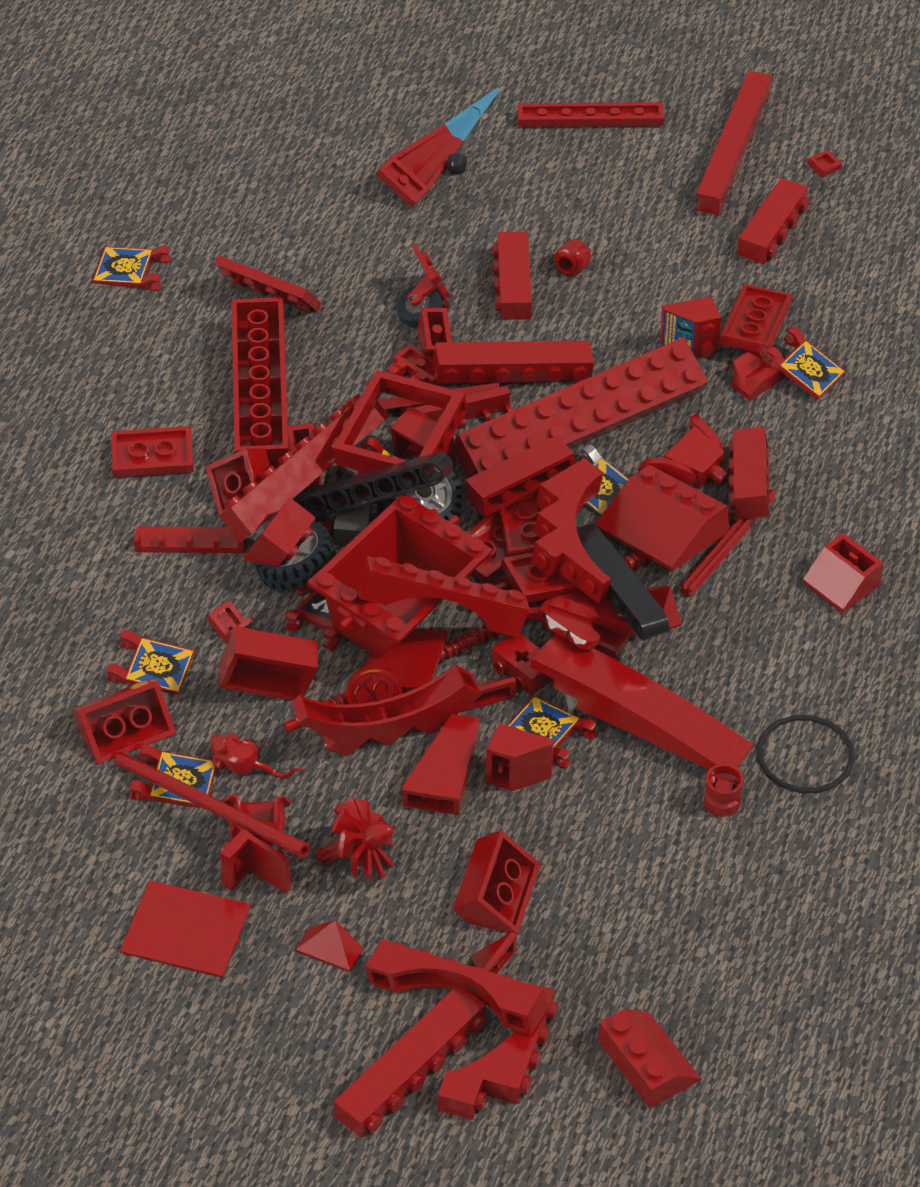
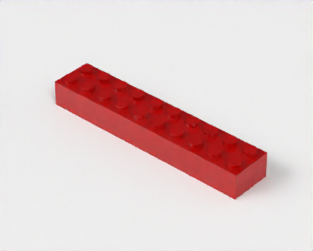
M683 337L459 433L454 440L455 453L468 478L556 435L570 449H573L699 394L709 381Z

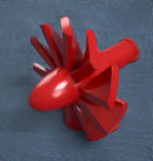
M354 797L341 803L333 811L337 818L331 828L332 833L340 834L336 842L317 848L316 857L318 862H321L322 866H326L341 858L351 859V870L354 877H357L359 861L368 883H373L372 869L378 874L380 879L386 878L379 858L390 868H393L394 863L380 847L383 845L393 846L391 837L394 830L392 825L384 822L381 815L371 811L370 802L367 800H355Z

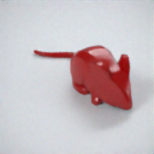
M233 732L228 737L224 734H214L211 737L212 763L217 769H222L226 766L238 775H248L254 769H259L280 778H289L297 771H305L304 768L297 767L288 773L277 772L269 765L257 760L259 746L248 739H243L242 742L239 741L238 736Z

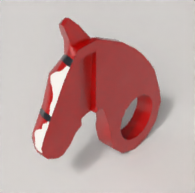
M584 592L559 595L546 600L542 606L530 608L526 617L547 623L551 632L584 650L595 648L600 640V635L593 629L591 623L616 633L636 635L625 619L613 612H618V610L608 597L598 603Z

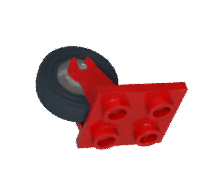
M414 245L412 248L426 274L417 285L409 287L400 295L397 300L396 310L399 318L405 325L417 328L421 308H443V304L447 309L451 307L447 301V298L450 297L444 283L438 284L442 282V279L436 268H429L433 263L427 252L421 253L417 245Z

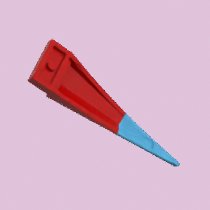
M500 88L494 89L442 126L394 154L376 172V175L407 204L413 207L431 188L447 165L448 156L455 154L500 91Z

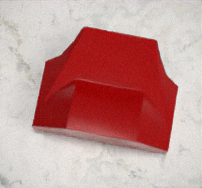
M753 351L744 353L732 362L735 376L732 388L749 401L787 377L779 369L764 364L762 361L763 356Z

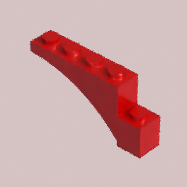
M542 987L548 1008L532 1035L515 1030L498 1047L480 1059L455 1071H446L438 1093V1111L474 1120L477 1110H483L487 1096L519 1104L522 1094L528 1095L532 1082V1077H529L531 1069L536 1070L539 1065L541 1052H538L540 1044H546L550 1027H547L548 1020H554L557 1014L559 1003L554 1002L555 989Z

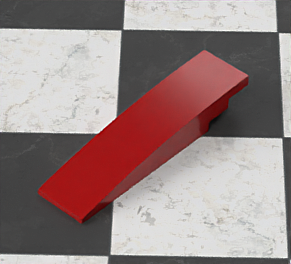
M554 634L531 660L530 668L555 679L554 689L578 699L577 709L707 769L718 764H730L738 768L753 748L752 743L697 706L638 671L594 648L590 650L580 649L565 638Z

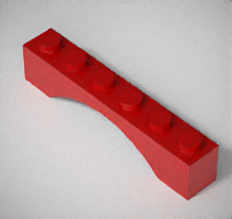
M367 556L356 583L359 599L383 605L414 597H434L459 603L475 612L486 622L491 631L519 637L530 610L526 595L517 590L507 591L489 583L478 584L464 577L454 578L436 570L426 571L418 569L412 564L405 563L402 565L394 563L384 557L374 558Z
M382 939L365 965L370 984L395 993L428 987L452 990L460 984L489 1006L499 1017L504 1027L529 1035L533 1034L548 1008L544 989L534 983H525L512 979L507 975L488 972L481 967H472L459 963L452 958L446 959L425 950L420 951L406 947L399 942L393 943Z

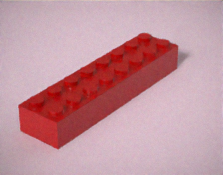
M283 297L232 299L234 450L236 453L245 448L266 449L270 466L273 465L276 468L279 465L277 460L289 451Z

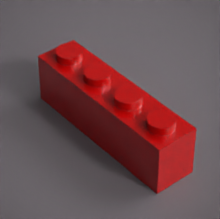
M780 178L739 236L737 255L761 264H765L769 257L774 258L778 244L785 242L789 228L796 226L799 214L801 212L805 213L809 206L810 199L807 198L808 187Z
M498 232V242H493V258H498V260H493L494 275H499V278H494V293H499L498 296H495V311H500L501 320L531 319L532 299L528 232Z
M765 427L733 430V441H729L730 457H733L729 458L730 474H734L729 476L730 491H734V493H729L730 508L736 509L737 519L770 516L769 446Z
M556 435L466 479L467 499L484 517H487L539 491L540 484L575 464L574 452Z

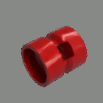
M718 764L707 772L704 805L711 814L719 817L732 816L741 807L744 777L737 767L730 764Z

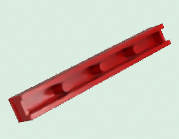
M748 70L696 193V197L700 198L695 210L719 216L770 94L772 74Z

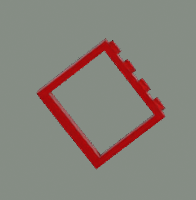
M376 370L372 379L366 382L363 395L356 400L354 411L350 418L345 419L341 434L332 443L331 449L334 452L335 463L338 466L366 473L407 461L353 446L382 393L445 409L419 457L436 452L445 453L467 412L465 393Z

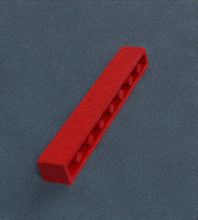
M359 393L346 402L348 407L345 410L341 407L329 416L331 422L328 424L322 422L313 429L312 433L314 436L309 439L306 436L294 446L297 450L293 454L289 450L277 460L279 465L276 468L271 465L260 474L262 480L258 483L253 480L242 489L245 493L239 498L238 495H235L224 504L227 509L219 517L238 541H241L257 530L281 509L289 497L293 499L335 463L334 452L331 449L332 443L341 434L345 419L350 418L354 411L356 400L361 398ZM378 401L353 446L389 417Z

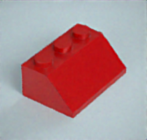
M147 679L71 709L79 732L97 764L115 758L119 752L128 753L140 748L144 744L148 745L176 734L159 682L155 679Z
M502 830L477 839L453 910L472 925L518 934L541 864Z
M623 1009L599 1022L598 1042L649 1108L701 1081L698 1073L649 1012Z

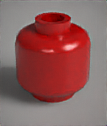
M576 239L569 240L563 244L554 256V263L557 269L562 274L571 277L579 275L591 261L589 247L584 242Z

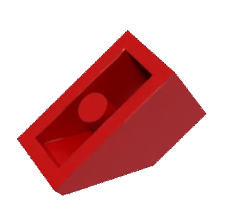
M421 308L417 332L419 346L426 353H434L435 343L452 342L447 308Z

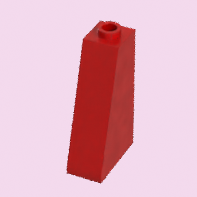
M451 714L404 783L402 788V806L454 815L460 814L480 735V718Z

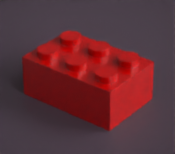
M235 627L220 660V688L291 701L299 695L305 696L318 669L317 641Z

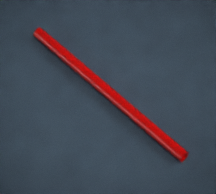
M119 752L116 755L115 764L301 858L308 855L310 846L307 843L124 752Z

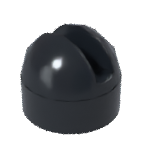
M458 153L449 155L447 160L449 171L456 175L463 173L467 167V157Z

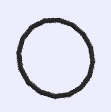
M792 715L776 720L763 731L757 744L758 763L765 775L780 787L798 793H820L837 787L849 776L855 763L854 746L846 732L833 722L814 715ZM792 721H814L827 725L841 735L846 743L849 752L848 765L844 773L835 781L820 787H798L783 782L770 772L763 760V744L768 734L779 725Z

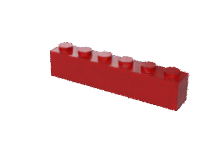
M590 341L435 343L433 365L436 383L583 381L592 377L594 359Z
M460 984L455 986L334 1101V1117L361 1138L369 1131L373 1133L378 1130L383 1122V1118L390 1111L396 1112L402 1106L404 1098L411 1091L417 1092L423 1086L425 1078L432 1071L434 1073L438 1072L452 1052H459L465 1045L466 1038L473 1032L478 1033L483 1029L487 1021L486 1004Z

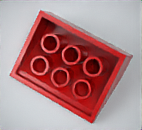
M651 465L646 466L628 479L595 523L603 534L670 571H674L729 532L727 505Z

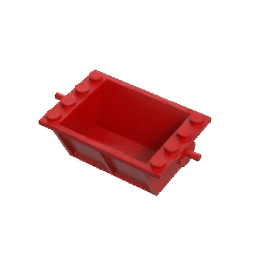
M402 494L307 582V586L325 597L333 628L379 658L394 645L399 644L444 599L414 597L399 600L388 605L359 599L356 583L367 556L374 558L384 557L391 562L402 565L405 563L412 564L418 569L426 571L436 570L454 578H467L492 553L493 549L485 545L480 539H476L461 530L456 525L459 522V518L456 515H453L447 521L439 516L437 512L418 503L415 498Z

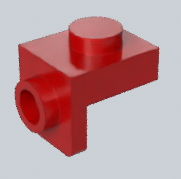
M230 600L206 617L207 621L226 643H228L235 627L248 628L253 622L251 617L245 620Z

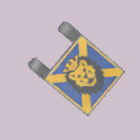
M587 445L582 449L584 454L581 456V459L585 458L604 472L599 493L592 497L585 506L601 516L628 481V478L604 460L594 446Z

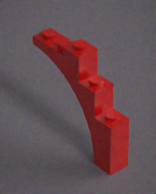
M583 458L540 484L536 505L542 511L537 514L534 534L540 539L535 542L531 562L550 577L560 573L586 595L600 603L607 598L611 578L601 571L586 553L577 533L576 516L581 508L599 493L604 472Z
M454 665L437 678L416 689L375 702L331 704L315 701L301 695L291 702L295 710V719L302 727H308L324 737L323 743L329 751L336 752L342 756H348L370 738L385 745H391L413 727L418 731L422 730L428 734H433L444 726L451 714L458 715L481 696V692L473 674Z

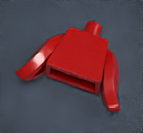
M698 413L689 417L690 431L664 455V458L647 459L641 462L638 469L639 472L646 466L651 465L681 482L699 489L710 479L723 486L730 476V472L722 468L725 455L722 441L715 431L700 418Z

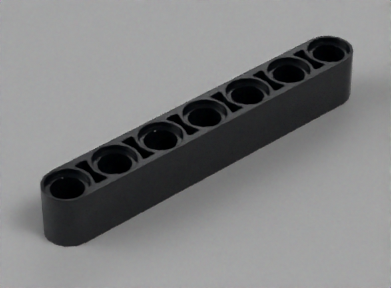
M436 452L305 489L292 500L314 517L319 518L435 486L451 472L453 463L446 453ZM433 466H436V467L439 469L440 472H438L437 470H435V468H434Z
M592 522L577 527L580 542L586 553L600 570L611 578L607 594L608 599L639 639L644 641L669 632V622L663 609L595 523Z

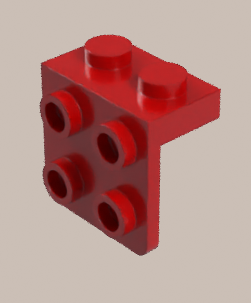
M244 829L231 841H227L222 846L220 851L222 885L232 891L249 872H252L286 894L291 890L290 860L284 851L274 849L266 844L261 837L250 834Z

